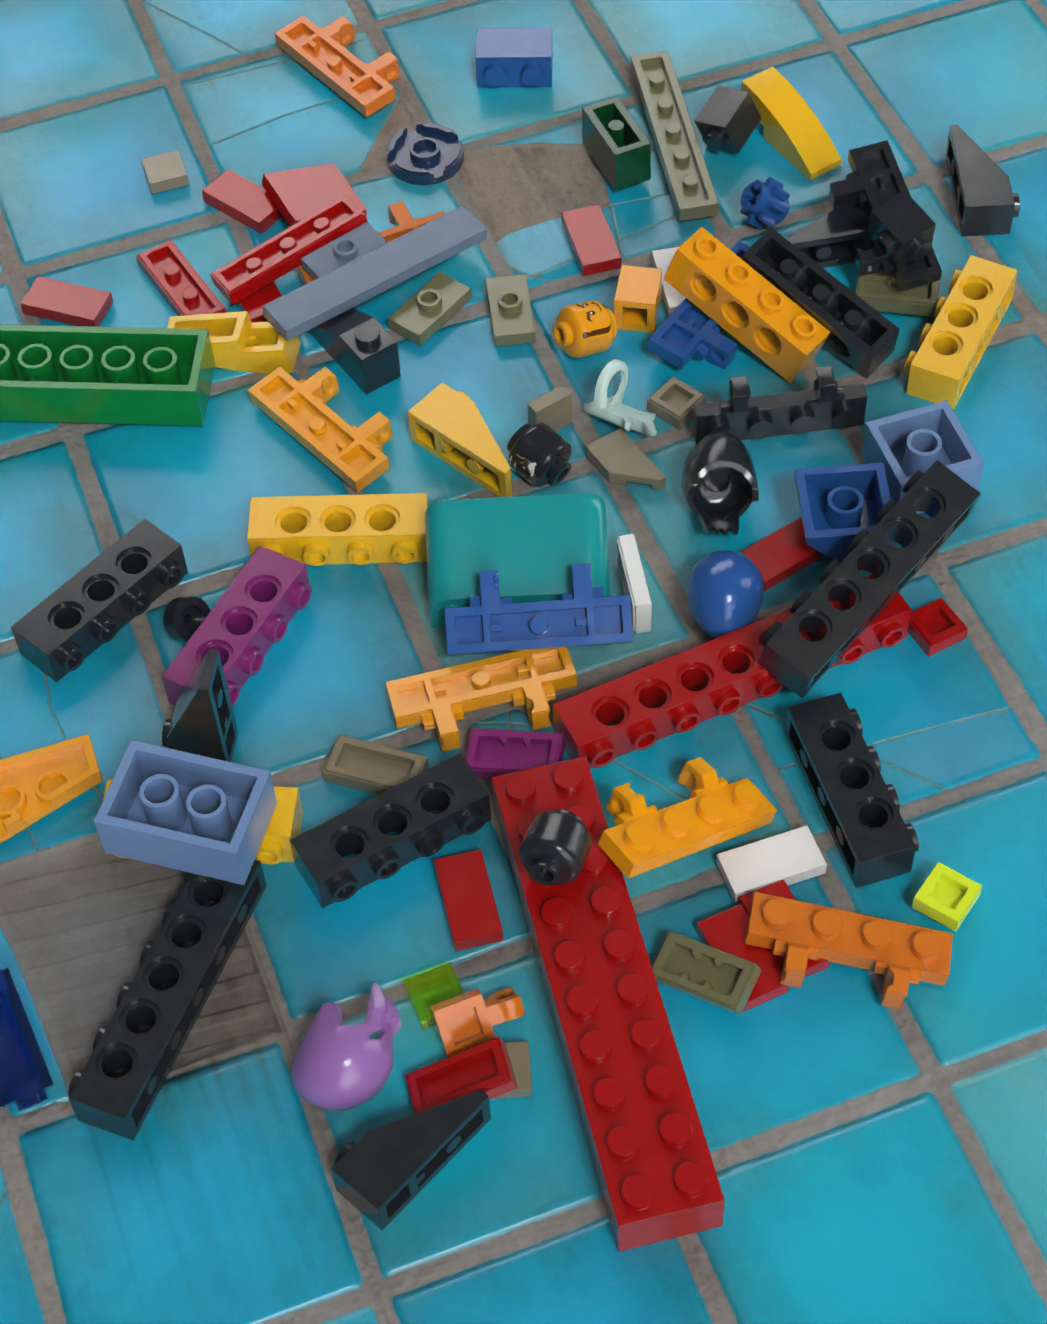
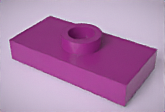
M472 728L465 760L478 778L492 779V777L562 762L566 740L563 733Z

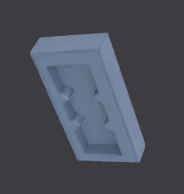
M365 222L301 258L302 269L315 280L388 242L368 222Z

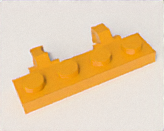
M279 366L248 389L250 401L356 492H360L390 469L389 458L381 451L383 446L393 438L391 421L381 412H378L359 427L355 425L350 426L325 405L339 392L336 375L326 367L307 380L301 379L297 381Z
M553 648L515 651L385 682L397 729L419 723L423 724L424 731L436 729L441 750L445 752L461 748L456 721L465 719L464 713L513 701L514 707L525 705L533 730L551 726L548 701L556 700L555 691L577 686V673L568 649Z
M698 757L685 763L677 781L691 791L689 799L658 811L654 805L647 807L644 795L636 794L630 788L629 782L614 787L609 803L606 804V809L615 818L614 822L617 826L604 830L598 845L629 879L768 825L772 822L777 809L748 778L728 784V781L724 778H717L716 770L704 759Z

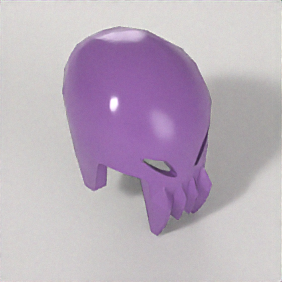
M373 983L371 987L364 1024L343 1026L342 1009L335 1003H324L312 1020L294 1056L291 1074L294 1087L301 1098L319 1109L334 1111L353 1109L373 1099L383 1089L393 1068V1037L400 1029L401 1021L393 1002L388 997L385 998L377 983ZM380 1031L375 1039H369L371 1034Z

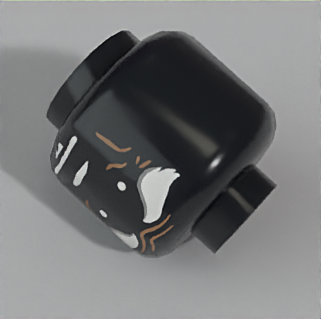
M528 423L523 425L516 431L507 445V450L510 451L508 456L509 465L535 487H542L549 482L557 485L571 470L572 465L568 462L571 456V445L545 423L534 425Z

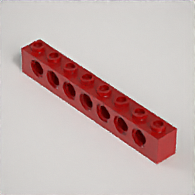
M873 575L865 577L868 579H876ZM900 593L894 597L830 669L840 664H851L860 659L864 654L881 647H892L907 637L911 608ZM830 601L834 608L847 610L844 604L838 601ZM790 608L553 704L554 732L564 734L566 740L565 751L570 759L586 756L589 768H600L608 765L621 755L633 750L647 749L657 740L677 732L684 733L690 731L705 720L718 715L731 714L746 703L758 698H769L777 694L782 688L787 686L758 664L764 649L760 641L776 621L784 624L793 615L789 612ZM800 633L808 641H819L812 633Z

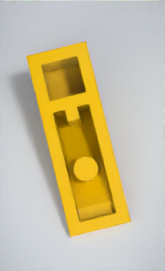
M442 382L408 411L411 441L498 497L512 496L511 468L476 404L467 394L462 391H456Z

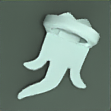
M619 359L611 360L598 377L594 401L585 403L583 406L584 411L620 426L626 431L631 429L641 432L648 437L656 436L657 431L653 423L656 413L643 412L622 404L628 383V366ZM620 370L621 381L615 395L607 398L609 382L613 375Z

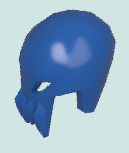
M734 551L712 552L698 561L688 577L687 602L689 611L701 630L710 637L717 638L751 624L758 615L764 600L762 574L754 562L746 555Z

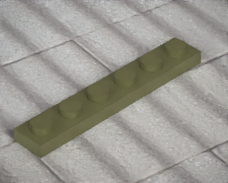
M668 51L631 56V71L679 221L717 216L719 203Z

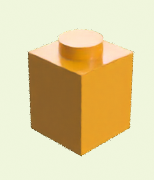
M621 266L614 298V316L617 321V330L645 333L655 332L662 300V269Z

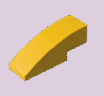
M773 66L742 81L741 91L750 93L762 118L760 123L764 126L763 138L810 181L841 165L842 159L817 116L789 81Z
M247 311L171 316L167 328L208 329L215 367L240 372L270 374L280 366L287 373H293L301 344L298 336L286 341L269 322L252 323Z

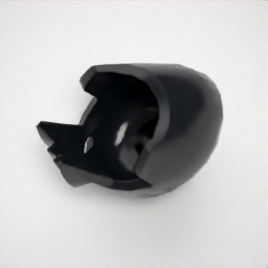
M716 432L705 436L690 451L684 463L681 487L689 507L701 522L703 533L709 534L712 531L715 535H718L719 532L722 535H726L729 531L732 535L736 536L739 532V518L746 512L753 501H759L757 476L750 452L740 438L726 432Z

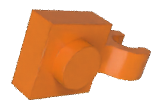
M512 987L493 993L485 1001L480 991L474 989L429 1007L447 1057L496 1038L492 1026L526 1014L520 995L515 994Z

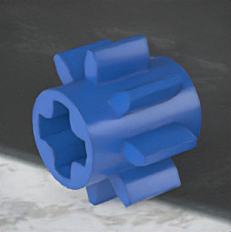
M769 177L765 183L756 179L755 182L750 183L744 189L740 200L742 206L740 212L748 216L746 222L761 230L764 224L773 228L785 219L789 211L788 198L790 194L782 190V183L772 177Z

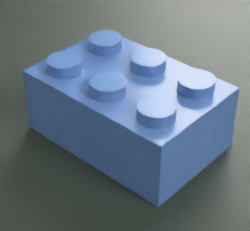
M131 740L94 819V823L105 853L245 885L277 806V799L271 772L268 770Z

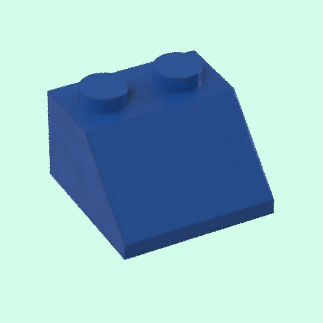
M884 463L794 469L806 544L832 560L837 559L841 563L850 554L847 548L854 537L862 529L870 532L878 524L875 521L877 514L891 499ZM887 541L891 546L895 547V541Z

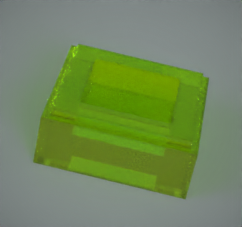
M451 963L403 980L406 993L422 1030L435 1026L430 1006L464 994Z

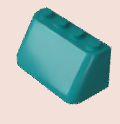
M566 493L451 499L437 501L431 504L425 511L431 628H446L445 608L470 607V596L481 595L479 571L498 570L500 598H512V603L562 600V594L573 593L572 565L590 563L592 587H603L604 597H611L606 508L604 500L595 494Z

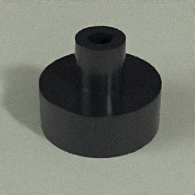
M194 596L177 597L165 609L163 617L164 627L169 636L174 640L188 642L211 612L210 608L201 598Z

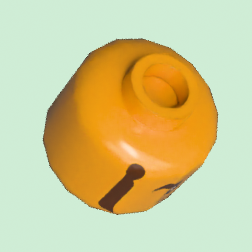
M592 300L565 306L560 310L556 323L553 326L555 343L571 358H584L604 353L610 348L613 339L617 335V321L613 312L599 301Z

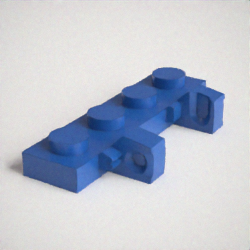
M738 241L730 250L743 260V255L749 250L750 246ZM686 298L649 338L647 350L681 370L694 356L699 360L705 358L707 362L725 370L734 360L737 343L721 335L720 325Z
M590 563L572 565L573 593L562 594V600L512 603V598H500L498 570L479 571L481 595L470 596V607L445 608L448 656L633 643L630 595L604 597L603 587H592Z

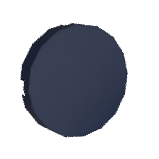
M417 124L416 129L408 132L407 128H404L390 139L386 149L390 171L398 179L414 185L426 186L450 179L461 169L464 160L462 141L458 140V135L452 129L440 124Z

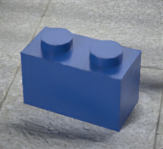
M477 28L475 57L477 88L552 87V28Z

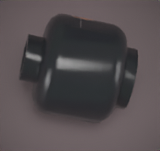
M563 809L546 811L536 815L530 823L519 848V860L523 868L536 882L546 886L566 885L575 881L582 872L591 850L592 837L582 819L576 814Z

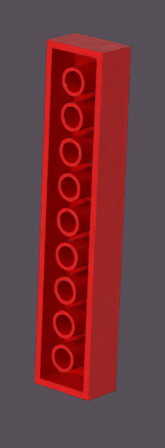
M586 756L492 777L494 810L618 1252L723 1226L725 1199L622 871L598 845L602 833L608 829V825ZM563 809L576 814L582 819L592 837L591 850L582 872L575 881L566 885L546 886L536 882L523 868L519 860V848L530 823L536 815L546 811Z

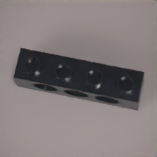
M772 227L743 255V261L830 331L824 345L866 379L895 350L900 329Z
M143 519L11 627L20 654L57 683L67 673L76 670L83 663L84 659L103 643L111 641L117 632L133 618L143 614L151 603L169 588H173L180 583L182 578L188 573L182 545L151 522Z
M840 692L788 707L785 735L856 888L910 873L915 852L919 850V841L912 824H905L900 815V804L895 788L892 784L886 785L880 773V759L876 749L872 745H866L862 736L863 729L858 712L854 708L849 709ZM829 748H837V749H840V750H839V751H836V750H831V749H829ZM846 786H856L860 789H851ZM872 824L879 828H869L864 825Z
M461 753L291 839L290 844L295 866L322 908L334 902L348 900L362 887L378 879L390 878L406 864L420 857L432 856L443 845L462 835H471L479 831L485 823L491 821L490 796ZM433 810H444L441 813H429ZM394 831L402 832L394 836L387 835L388 833ZM351 853H358V854H359L358 856L353 857V858H345V857H344V856H346V855H348V854H351Z

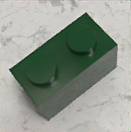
M618 96L582 107V143L613 189L617 191L650 180L651 143Z

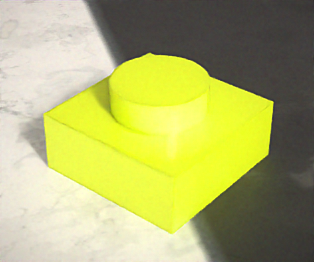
M938 862L915 895L912 908L956 932L979 898L982 885Z

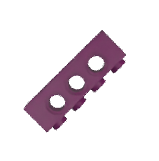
M259 546L162 675L170 704L176 706L178 698L209 650H218L232 707L235 705L242 686L250 675L254 676L258 673L263 664L264 656L274 642L278 643L282 640L287 631L288 623L298 610L304 609L308 604L312 588L309 584L306 564Z

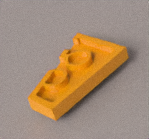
M89 734L0 760V844L103 781Z

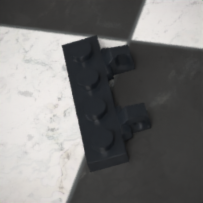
M888 140L849 150L848 162L852 173L847 174L845 180L830 183L829 200L833 210H836L838 206L847 205L853 207L859 203L860 208L867 206L871 215L873 209L903 190L910 195ZM875 245L872 249L865 251L857 249L855 253V265L860 276L879 273L881 270L884 275L894 273L901 291L940 281L942 270L933 248L922 259L918 261L911 260L900 268L889 257L885 258L880 255Z
M833 366L815 368L817 379L814 381L813 390L751 397L747 376L729 378L728 400L694 404L693 436L695 444L697 445L705 436L716 432L731 433L740 438V440L862 426L864 425L868 397L864 384L838 387L833 375Z

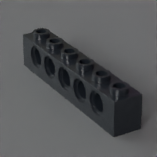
M938 460L925 473L919 469L911 476L902 490L906 494L898 502L890 499L875 518L878 524L870 532L862 529L847 548L850 554L841 563L834 559L818 579L822 584L813 593L805 590L789 610L793 615L784 624L776 621L762 637L760 643L764 646L758 664L799 697L803 698L971 514L981 493ZM915 511H922L930 518L921 517ZM887 541L898 542L903 548H895ZM858 571L870 572L876 579L865 578ZM830 601H838L844 604L847 610L834 608ZM800 633H812L819 641H808Z
M254 860L245 885L186 872L185 885L177 900L172 899L168 903L158 935L154 941H148L142 951L140 967L132 982H127L122 987L117 998V1010L108 1025H103L97 1032L93 1043V1054L85 1068L79 1069L71 1080L68 1099L78 1121L134 1141L267 887L261 861ZM210 901H219L217 904L213 906H204L206 903ZM198 941L192 947L181 948L187 942ZM176 983L170 989L158 990L163 984ZM154 1025L145 1033H135L141 1026ZM122 1068H130L126 1075L119 1078H111L115 1071Z

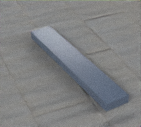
M462 205L263 305V316L286 341H289L486 239L487 228Z

